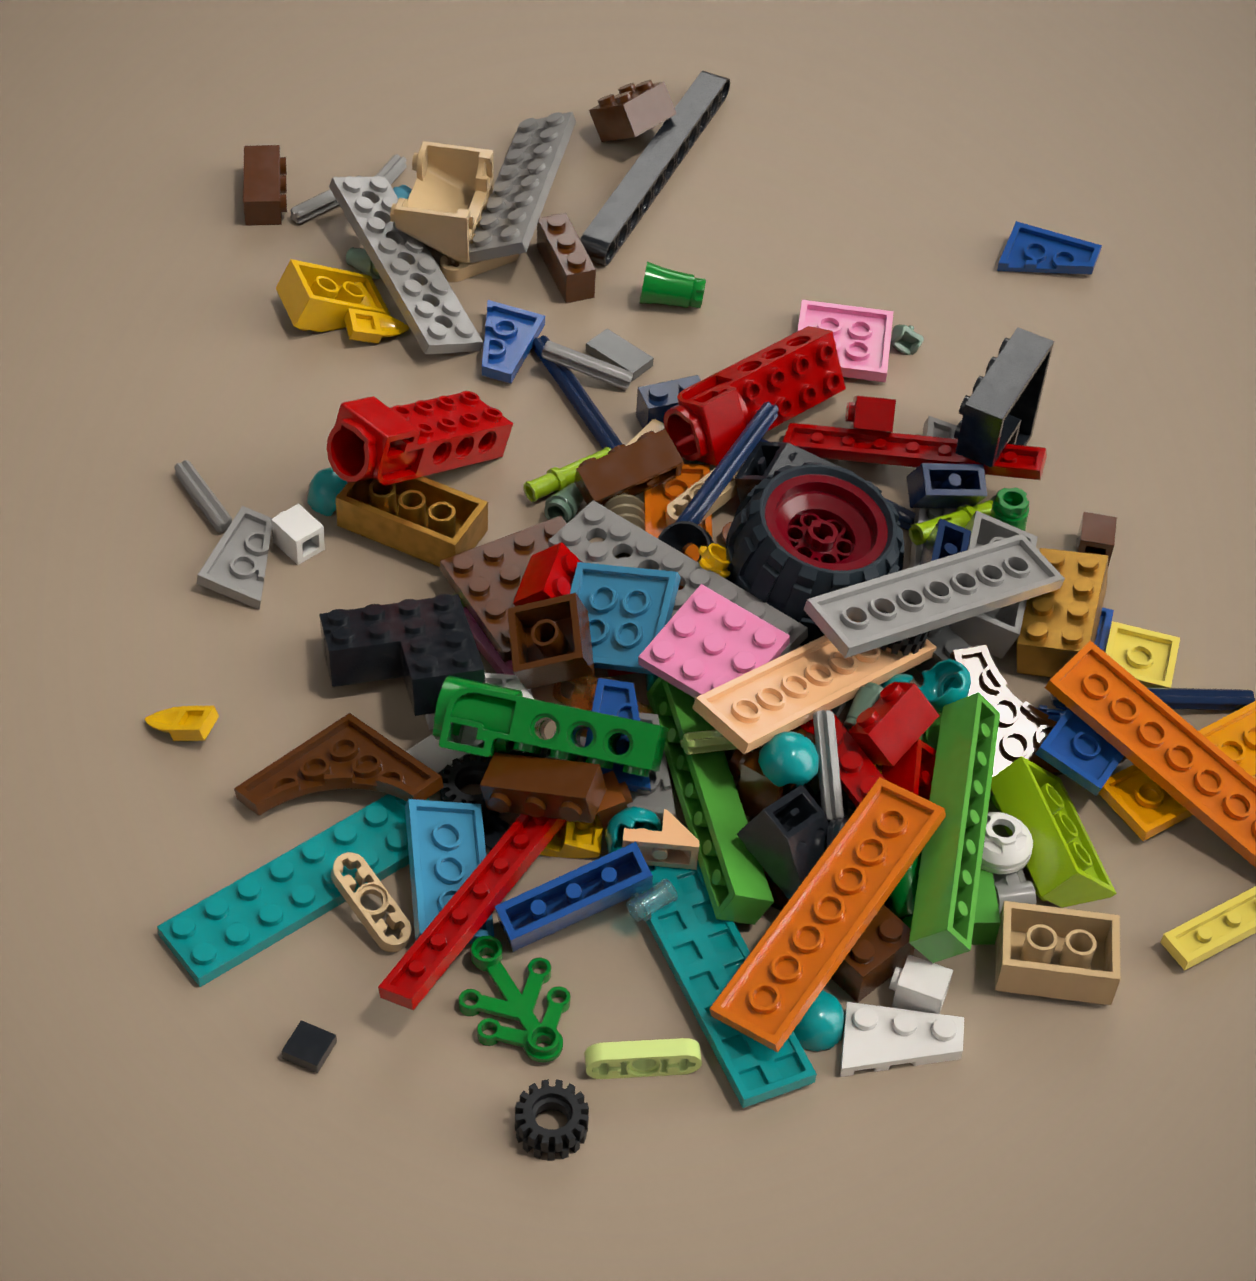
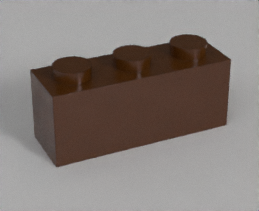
M280 145L244 146L243 203L245 226L282 225V213L287 212L286 157H280Z
M554 214L539 218L537 223V248L565 303L595 298L596 269L567 214Z
M666 429L656 433L649 431L641 435L636 442L630 445H618L612 448L607 455L599 459L593 457L583 461L576 468L574 482L587 505L594 500L604 506L609 499L616 495L628 494L636 496L681 475L684 461Z
M494 752L480 783L488 810L499 813L507 812L530 815L537 818L562 819L569 822L593 823L606 792L600 764Z

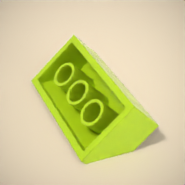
M1023 756L992 777L991 789L993 795L991 799L996 808L1001 813H1006L1019 819L1032 835V854L1029 862L1024 867L1030 871L1034 880L1032 883L1035 893L1041 900H1048L1063 908L1111 898L1117 894L1059 777ZM1005 826L1008 835L1012 836V830Z

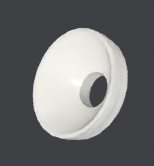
M988 812L981 868L996 874H1010L1019 871L1029 862L1032 854L1033 839L1029 829L1012 815L1001 812ZM995 825H1005L1012 830L1013 835L1010 837H1000L994 833L992 827Z

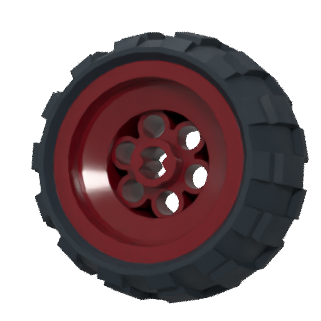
M804 462L802 466L796 467L787 465L775 470L774 474L763 479L759 485H755L737 508L726 538V559L730 562L727 567L728 571H730L727 580L808 628V637L800 644L803 646L825 635L804 611L807 599L903 570L904 539L903 530L900 528L901 525L898 521L899 515L893 503L888 502L882 496V491L872 482L857 476L853 471L839 466L833 467L813 462Z

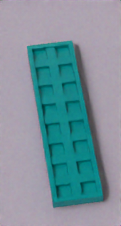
M385 795L158 925L159 937L198 986L202 987L346 902L331 878L334 862L341 854L352 852L362 856L380 881L409 864L405 805L407 802L393 795ZM344 866L342 875H351L356 881L357 869L349 870ZM356 881L357 884H356V887H355V891H353V892H356L357 889L360 887V885L358 884L357 881Z
M697 861L696 870L648 865L653 875V888L637 894L633 898L742 1108L815 1083L817 1073L794 1031L777 1053L711 1016L710 1007L751 952L734 922L716 919L699 862Z

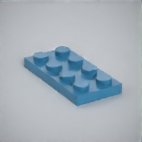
M408 799L405 805L415 941L486 857L481 804ZM492 914L468 944H473L481 936L494 937Z

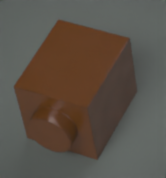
M1083 512L1077 535L1076 552L1108 555L1109 566L1115 544L1117 517Z

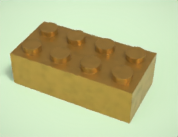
M426 477L414 478L390 485H383L375 478L348 482L336 496L337 526L440 567V560L475 548L488 531L487 501Z
M1040 548V553L1056 568L1065 580L1060 589L1027 599L1021 632L1017 641V673L1053 677L1090 640L1095 644L1107 588L1108 555Z

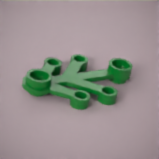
M492 936L477 938L471 946L472 963L478 969L488 972L505 1000L481 995L475 989H466L459 995L460 1012L465 1016H475L480 1012L516 1020L520 1022L524 1029L520 1030L501 1026L497 1020L487 1018L478 1024V1041L485 1046H493L500 1041L524 1047L526 1055L536 1062L546 1063L555 1060L563 1050V1037L558 1032L557 1027L562 1013L566 1012L570 1007V992L561 986L553 987L548 991L547 1011L542 1023H540L533 1012L543 984L547 983L551 978L550 962L540 957L534 958L529 962L528 979L523 994H521L501 963V942ZM489 955L492 958H482V956ZM541 968L544 969L546 972L542 974H537L534 972V970ZM556 997H561L565 1001L562 1003H556L552 999ZM474 1000L477 1003L475 1005H467L464 1002ZM491 1029L494 1030L496 1033L493 1035H486L483 1033V1031ZM540 1043H547L549 1046L540 1047L537 1045Z

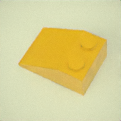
M290 259L276 286L278 295L293 326L303 331L325 332L345 328L344 316L348 308L390 315L375 283L369 275Z

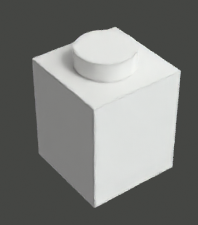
M299 503L271 519L273 543L297 565L325 550L324 526Z
M908 955L904 968L896 967L891 979L889 989L895 991L892 1006L899 1009L940 1014L949 989L953 970Z

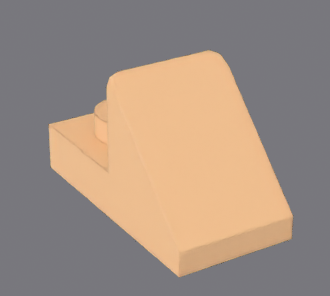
M664 809L662 831H652L645 828H624L622 848L636 842L647 865L697 869L700 841L668 810Z

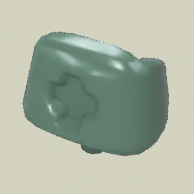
M899 324L893 328L891 343L901 353L913 355L922 345L924 337L913 331L914 326Z

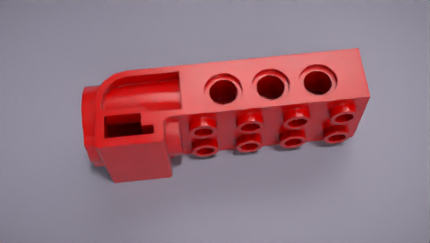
M807 326L681 391L677 395L679 404L668 409L664 415V428L680 456L688 461L697 460L717 466L763 403L770 402L779 408L777 412L778 417L768 430L844 391L846 387L833 331Z
M462 391L461 393L439 396L438 398L424 401L419 400L415 403L401 406L395 405L391 408L372 396L341 403L335 426L332 428L327 439L326 449L329 463L333 471L341 479L347 482H357L375 478L383 485H390L503 457L514 423L505 418L500 410L490 407L481 401L477 394L470 391Z

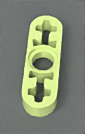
M690 1038L602 1042L589 1046L584 1052L586 1073L596 1079L684 1075L693 1073L702 1066L700 1045L696 1040Z

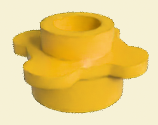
M715 543L710 544L708 547L701 546L698 552L701 555L699 564L703 569L711 570L723 578H727L730 575V571L727 569L730 562L726 559V548Z

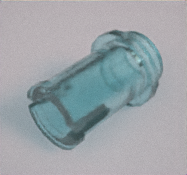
M663 879L660 883L641 894L633 893L626 906L635 921H648L651 919V914L669 903L675 902L678 896L672 883L667 879Z

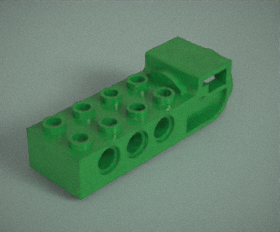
M448 676L442 685L436 705L432 735L435 739L439 740V746L442 748L492 758L494 752L510 753L512 747L516 750L541 754L543 747L551 749L550 757L577 762L578 755L586 756V763L600 764V767L612 770L614 762L624 764L622 772L649 777L650 770L660 771L668 728L652 723L523 697L521 690ZM550 721H554L556 733L552 738L547 739L544 729ZM464 725L478 728L476 739L485 741L483 748L461 743ZM590 728L593 733V740L588 746L583 747L580 742L581 733L585 729ZM626 735L629 738L630 747L625 754L620 755L616 750V742L621 736Z

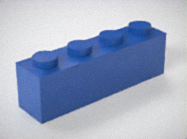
M634 842L495 906V910L501 927L514 952L653 888V875L637 843Z

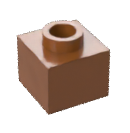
M614 771L603 774L606 792L597 812L602 828L607 827L608 822L614 815L628 808L627 804L633 802L626 782L618 783Z

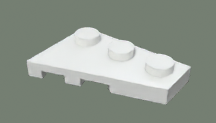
M847 1002L840 1077L854 1075V1071L871 1068L874 1069V1072L889 1070L891 1065L911 1063L914 1066L959 1060L963 1052L964 1017Z

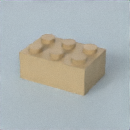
M1011 901L1003 902L1000 913L1001 924L996 938L995 991L1112 1005L1121 980L1120 915Z

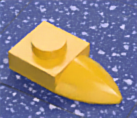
M348 308L344 316L349 340L379 344L382 337L397 336L409 330V326L398 319L378 312Z
M214 705L179 706L161 710L147 716L144 720L152 728L170 733L173 741H205L219 718V714Z

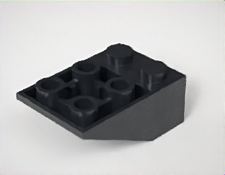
M759 441L734 478L740 504L755 485H759L763 479L774 474L775 470L787 465L796 467L802 466L804 462H813L833 467L838 466L788 442Z
M800 785L763 809L737 835L745 844L746 849L754 855L769 874L770 879L790 900L827 850V828L829 824L824 811L803 785Z

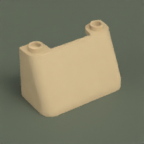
M423 141L419 153L415 152L412 159V170L417 171V179L408 200L399 198L397 203L392 204L390 220L395 222V227L398 230L457 262L470 263L469 245L473 244L476 228L480 226L483 211L487 209L488 199L494 191L493 150Z

